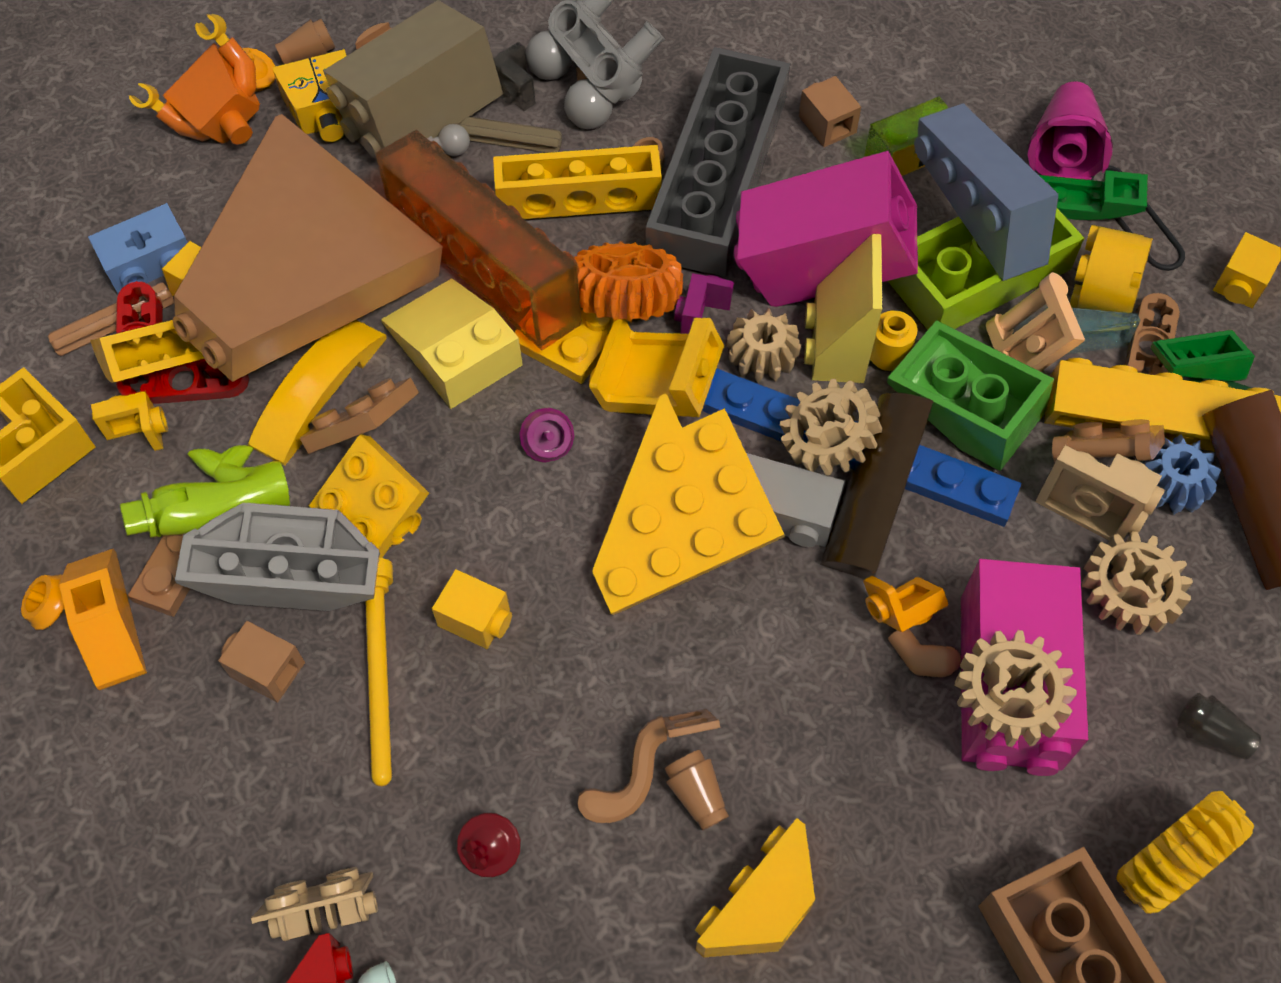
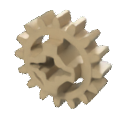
M831 379L826 389H822L816 382L813 384V393L807 396L803 392L797 393L800 401L798 406H786L785 410L790 419L780 421V426L785 434L781 437V440L796 465L803 463L805 468L812 472L820 465L825 475H831L833 467L840 465L842 470L847 472L849 471V461L855 458L862 463L866 460L862 452L864 448L876 449L877 442L873 434L882 432V426L878 419L881 414L875 401H872L868 390L863 388L858 391L853 381L849 380L843 388H840L837 380ZM854 410L859 414L858 423L854 422ZM804 430L807 431L805 433L808 438L807 443H805L803 439Z
M1132 532L1126 542L1119 534H1115L1108 544L1101 542L1097 546L1093 556H1090L1084 566V570L1088 573L1082 581V587L1094 589L1086 600L1089 605L1101 604L1103 609L1098 616L1101 620L1108 618L1110 615L1117 618V630L1121 631L1127 623H1131L1137 635H1141L1148 627V624L1156 633L1160 632L1168 622L1173 624L1183 613L1182 610L1191 600V596L1186 591L1192 585L1193 580L1186 576H1180L1187 566L1186 561L1174 562L1170 558L1175 550L1172 546L1166 547L1164 550L1157 548L1158 539L1156 536H1152L1147 543L1141 542L1138 532ZM1112 563L1113 568L1111 572L1114 577L1108 580L1107 570L1108 566ZM1164 585H1165V587H1166V597H1165V601L1162 602L1161 598L1163 597V595H1164L1165 593H1164V591L1162 590L1161 586H1164Z
M1000 630L994 633L990 644L980 638L972 649L973 654H965L960 664L964 671L958 674L955 686L967 691L961 694L957 704L959 707H972L974 712L968 723L970 726H973L983 721L988 726L985 738L991 740L997 732L1005 734L1006 745L1009 747L1014 746L1020 735H1023L1029 746H1034L1041 738V732L1048 738H1051L1060 728L1058 722L1064 723L1071 715L1073 710L1066 704L1071 703L1077 694V690L1064 684L1073 675L1072 668L1059 669L1056 663L1062 655L1059 650L1053 651L1048 655L1042 651L1044 638L1039 636L1031 645L1025 643L1023 631L1017 630L1012 640L1007 641L1005 635ZM982 672L985 674L982 680L988 685L987 695L984 694L982 689ZM1043 681L1047 685L1048 695L1043 690ZM1027 682L1024 688L1020 687L1014 691L1011 689L1007 693L1002 694L1006 687L1012 688L1015 685L1020 686Z

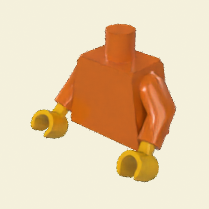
M207 14V17L214 24V32L211 34L203 23H196L195 30L201 38L205 40L214 39L218 45L213 43L163 94L167 102L164 104L159 100V94L155 87L138 83V85L147 90L149 94L148 101L142 103L140 99L129 95V99L138 108L153 109L158 113L156 117L182 136L200 141L212 138L221 144L229 140L233 144H243L251 138L253 133L247 121L260 107L255 94L257 89L256 67L233 37L230 39L225 34L227 27L224 19L215 14Z

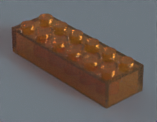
M418 130L409 133L376 152L386 200L442 245L441 261L539 349L544 350L582 324L578 284L579 267L569 252H562L549 241L547 235L541 229L532 227L521 217L515 207L512 205L507 206L495 196L493 190L487 184H481L469 174L461 162L452 160L444 153L437 142L428 140Z

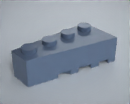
M964 103L919 118L918 137L914 143L918 158L923 162L1002 281L1048 265L1058 193Z

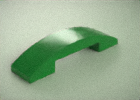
M1105 170L1102 181L1039 175L1058 193L1057 208L1067 219H1111L1142 213L1147 208L1148 174Z

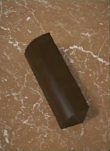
M886 393L878 397L876 405L881 414L878 419L882 426V432L873 434L877 447L876 449L864 448L862 452L866 460L863 463L857 460L855 462L820 565L862 579L876 576L934 400L906 393Z

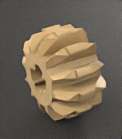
M770 308L766 310L764 315H758L751 309L749 314H747V319L737 317L736 322L733 324V330L727 336L730 364L739 365L741 377L752 371L755 372V379L759 383L763 375L768 373L776 382L780 377L781 371L791 372L794 362L800 354L801 344H799L800 340H798L799 332L797 325H788L786 313L776 318L773 317Z

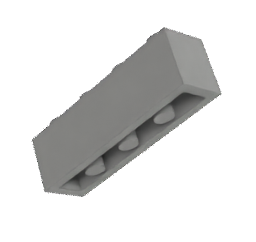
M746 453L785 536H788L795 544L803 547H814L815 545L826 547L845 481Z

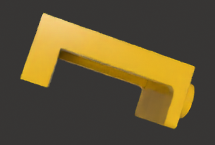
M694 318L689 334L634 332L629 327L626 319H618L613 322L610 332L604 338L603 350L598 363L590 374L589 387L603 410L609 412L653 414L659 396L666 393L676 416L700 417L724 344L711 318Z

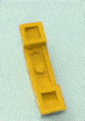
M354 320L322 336L301 357L277 388L260 416L248 446L253 447L254 450L274 461H280L285 466L302 445L300 437L310 431L308 426L355 366L364 368L387 339L386 334L358 320Z

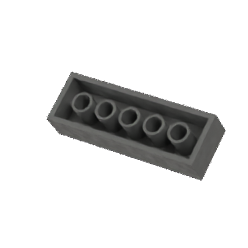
M717 47L713 48L646 225V245H652L653 249H664L667 254L675 256L676 261L683 268L726 278L734 254V246L737 244L739 237L736 213L740 210L741 191L756 188L787 98L791 63Z

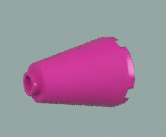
M1068 82L1061 85L1054 93L1028 144L1027 155L1029 165L1034 171L1036 170L1041 175L1091 180L1101 170L1103 173L1108 168L1113 152L1112 139L1093 91L1088 85L1082 82Z

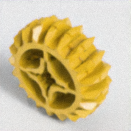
M1223 791L1211 792L1118 869L1116 880L1125 889L1123 892L1134 904H1138L1146 914L1158 913L1203 879L1237 848L1244 844L1252 835L1254 824L1245 815L1246 811L1235 800L1232 801Z

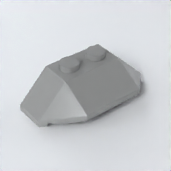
M243 502L215 517L198 530L195 528L183 535L175 582L176 584L232 604L332 611L374 599L380 552L339 510Z

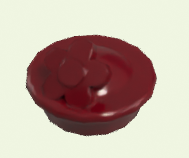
M482 813L472 817L462 826L457 837V852L461 863L470 872L480 877H496L506 873L515 865L520 854L521 839L517 828L508 818L497 813Z

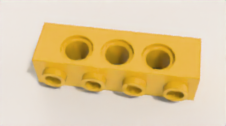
M658 145L493 157L495 193L500 221L652 210L662 185Z

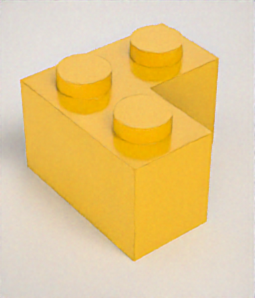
M24 367L0 384V414L8 423V425L0 430V482L23 504L96 448V446L77 419Z

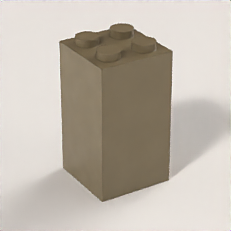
M439 0L323 70L329 85L326 88V92L330 101L340 112L342 120L339 123L343 128L345 136L351 142L357 141L364 146L370 156L373 158L379 157L391 167L398 163L397 160L403 155L405 158L410 156L409 151L420 143L422 147L425 146V140L430 136L432 138L438 137L439 132L446 125L459 124L465 120V117L471 116L503 95L485 28Z

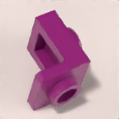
M692 273L687 297L680 296L675 310L674 321L681 322L680 334H689L694 318H702L705 307L730 311L734 282L714 275L705 276Z

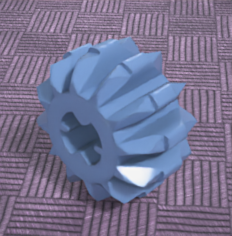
M1182 434L1174 438L1172 442L1165 438V444L1154 460L1140 461L1149 470L1162 476L1157 486L1165 491L1156 508L1163 506L1166 502L1169 503L1173 515L1181 512L1184 507L1193 512L1199 509L1203 502L1210 500L1216 492V481L1220 477L1221 469L1211 465L1214 461L1215 453H1202L1200 451V440L1189 445L1186 444Z

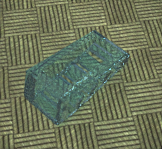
M1072 308L1085 341L1066 355L1127 347L1140 323L1138 314Z

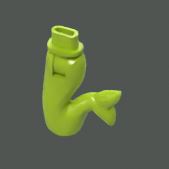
M247 445L233 446L222 454L210 449L191 450L187 455L205 474L213 477L216 482L169 484L155 489L152 492L151 499L148 498L147 492L140 493L141 500L121 503L120 509L126 535L149 532L150 538L161 537V535L186 534L195 528L198 530L215 517L243 502L290 506L289 490L280 461H272L258 466L243 467L254 450L253 447Z

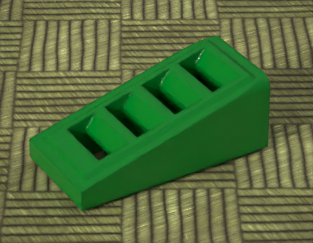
M1233 330L1153 341L1150 348L1169 373H1175L1182 377L1225 381L1246 380L1255 358L1254 354Z

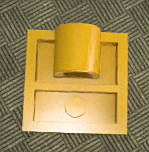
M359 434L309 504V507L339 510L369 542H372L379 549V558H383L391 545L401 544L404 541L402 537L410 531L413 534L418 529L422 517L417 510L427 498L429 492L371 436Z

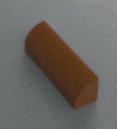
M1273 390L1236 400L1202 415L1258 573L1266 590L1281 587V412Z

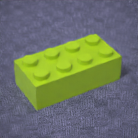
M1056 208L1048 265L1002 281L958 216L917 237L918 274L889 280L888 282L927 330L936 320L956 329L1038 287L1040 281L1050 273L1061 275L1071 270L1084 237Z

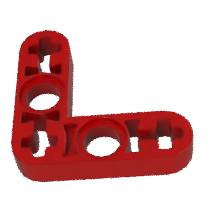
M135 281L124 286L118 293L116 334L163 322L162 301L149 284ZM144 296L148 301L141 304V317L145 322L139 321V314L132 306L139 302V297ZM205 359L142 375L148 383L142 384L139 392L145 391L152 404L231 398L244 392L248 387L249 376L247 374L233 382L229 379L228 385H223L217 378L223 377L224 374L218 368H212ZM203 370H205L211 378L205 379ZM181 371H191L194 373V381L190 387L185 390L173 389L172 381L176 374ZM139 376L117 381L116 385L119 392L123 396L139 393L130 386L131 384L138 383Z

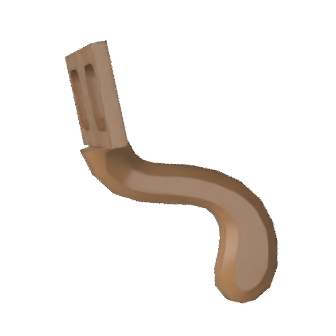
M703 709L664 718L661 715L649 721L638 732L634 745L629 783L623 789L612 792L595 788L584 789L579 793L577 799L579 811L585 819L596 823H612L630 816L644 802L650 790L655 752L661 743L667 741V735L669 738L717 729L720 728L719 720L710 711Z

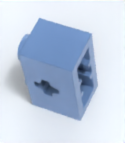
M167 203L88 236L117 293L129 283L135 281L148 283L164 276L162 268L188 243Z

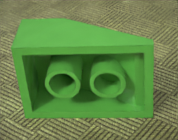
M937 320L888 376L887 383L898 393L912 394L934 400L928 421L960 450L999 471L1002 470L1046 413L1054 378Z

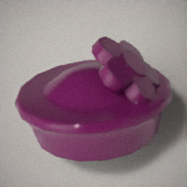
M549 407L537 409L530 413L523 421L519 433L521 446L525 453L535 461L545 463L565 456L572 448L575 437L573 425L569 418L561 411Z

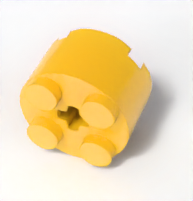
M1091 225L1085 250L1092 252L1091 255H1081L1075 281L1083 282V285L1075 284L1070 300L1072 310L1130 321L1153 239L1140 234Z

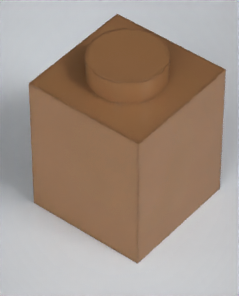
M836 76L820 83H814L802 90L799 117L823 147L857 133L861 106Z
M249 621L245 622L239 632L232 634L227 639L222 649V656L218 660L230 678L277 703L305 664L296 646Z

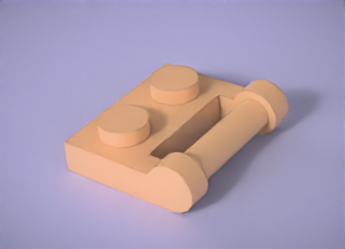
M1050 273L1042 279L1038 289L1005 314H996L986 322V330L994 349L1040 372L1085 341L1066 296L1068 286L1063 278L1056 273ZM1047 304L1048 308L1013 334V328Z

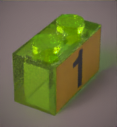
M938 96L871 123L864 156L867 157L889 151L901 176L925 167L918 158L914 146L915 139L918 137L919 118L948 109V106Z

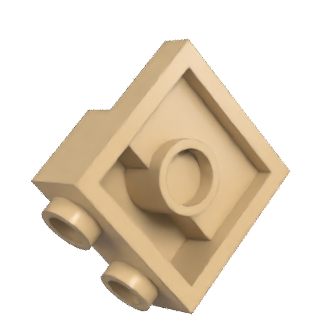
M1065 445L1035 502L1110 541L1115 534H1119L1124 539L1128 532L1139 533L1148 516L1153 513L1165 490L1157 486L1162 476L1149 470L1146 465L1139 461L1128 459L1117 453L1110 467L1098 462L1090 454L1076 451Z

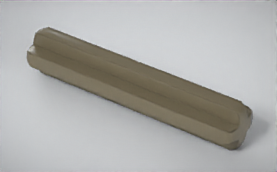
M465 117V120L458 124L466 129L470 141L547 153L559 152L562 145V134L559 130L475 117Z

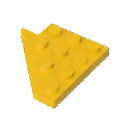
M664 393L659 396L592 570L612 615L627 610L785 537L725 408L682 428L667 394Z

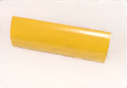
M173 320L90 340L98 363L104 375L111 383L204 359L203 354L189 341L185 342L179 337L174 328Z

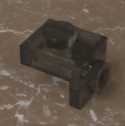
M517 42L500 52L493 59L503 90L501 98L509 104L513 102L520 109L526 111L536 104L533 77L527 73L525 46Z

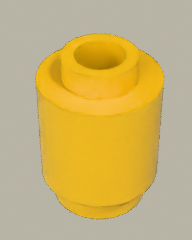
M887 311L881 314L870 360L875 366L885 371H893L911 351L918 331L913 318L901 311Z

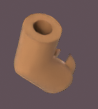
M910 629L902 633L896 630L888 637L891 645L915 675L948 677L960 667L961 656L951 646L921 645Z

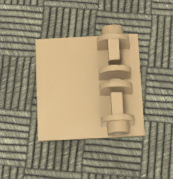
M352 867L326 875L327 882L307 888L305 880L280 885L274 888V895L264 899L265 903L251 917L252 924L268 920L271 938L281 937L283 941H288L311 933L307 910L309 911L314 933L322 932L319 907L324 906L330 929H336L338 924L335 903H337L341 926L369 920V914L378 912L374 891L365 893L373 878V873L368 872L359 875L358 868Z

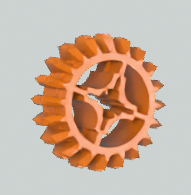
M621 241L618 244L605 242L602 246L592 245L588 250H581L577 253V256L571 258L567 288L569 289V297L573 299L574 305L583 308V312L587 314L596 313L598 318L610 317L614 321L618 319H627L630 322L632 319L647 321L650 316L661 317L664 315V312L674 310V306L682 294L683 273H681V264L676 261V257L672 254H667L664 249H653V246L650 244L642 246L637 245L636 242L632 244H624Z

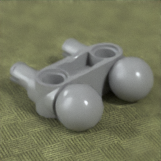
M565 0L560 2L550 13L548 30L541 31L533 36L526 48L525 60L528 68L540 79L558 80L568 73L572 60L588 78L579 80L570 86L565 96L564 110L567 118L578 128H599L609 119L613 103L616 104L618 101L628 100L637 93L642 82L643 73L641 70L643 68L641 65L657 46L665 40L662 34L646 21L644 26L624 47L620 46L601 23V15L614 0Z

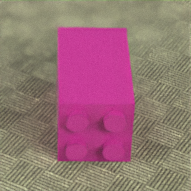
M889 151L741 191L740 210L736 213L739 237L738 244L734 246L735 261L741 270L744 269L752 280L756 292L762 293L770 306L778 307L815 298L817 285L871 234H881L882 282L918 274L917 204Z
M979 559L961 596V662L966 653L973 654L972 649L980 638L990 644L994 633L1001 630L1007 641H1011L1017 630H1022L1025 636V643L1032 645L1040 636L1044 638L1042 651L1047 655L1056 650L1062 653L1056 665L1059 669L1072 668L1073 675L1064 685L1076 689L1077 694L1070 704H1066L1073 711L1064 723L1058 722L1060 728L1054 736L1048 738L1041 732V738L1034 746H1029L1023 735H1020L1014 746L1009 747L1006 745L1005 734L997 732L991 740L985 738L988 726L983 721L977 725L970 726L968 720L974 710L972 707H961L962 761L976 762V767L984 771L1005 770L1008 765L1027 767V772L1036 776L1055 775L1058 773V770L1062 771L1088 741L1080 567ZM982 672V689L984 694L987 695L988 685L982 680L985 676V674ZM1043 681V690L1048 695L1047 685ZM1027 682L1020 686L1015 685L1012 688L1006 687L1002 694L1007 693L1011 689L1014 691L1020 687L1024 688Z

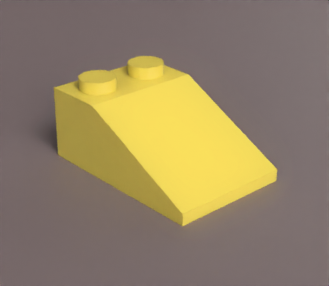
M871 234L817 285L814 303L806 304L805 328L813 329V339L806 338L804 364L812 365V380L830 381L831 379H836L837 382H848L850 380L854 383H864L882 312L881 234Z
M452 278L381 319L386 329L450 409L523 365L519 337L493 307Z

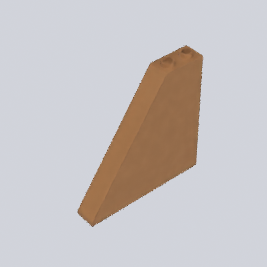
M281 114L275 116L174 295L175 317L173 318V325L183 341H189L203 354L204 359L212 368H218L233 382L432 282L439 276L443 246Z

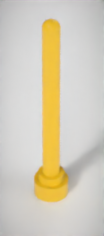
M379 558L374 599L365 601L371 776L373 783L377 786H386L392 779L384 594L389 592V586L393 583V565L390 560Z

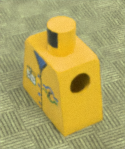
M345 49L272 67L281 97L299 128L306 134L319 131L321 138L327 142L339 140L344 132L339 123L342 120L340 112L327 95L326 88L329 85L323 70L346 57Z

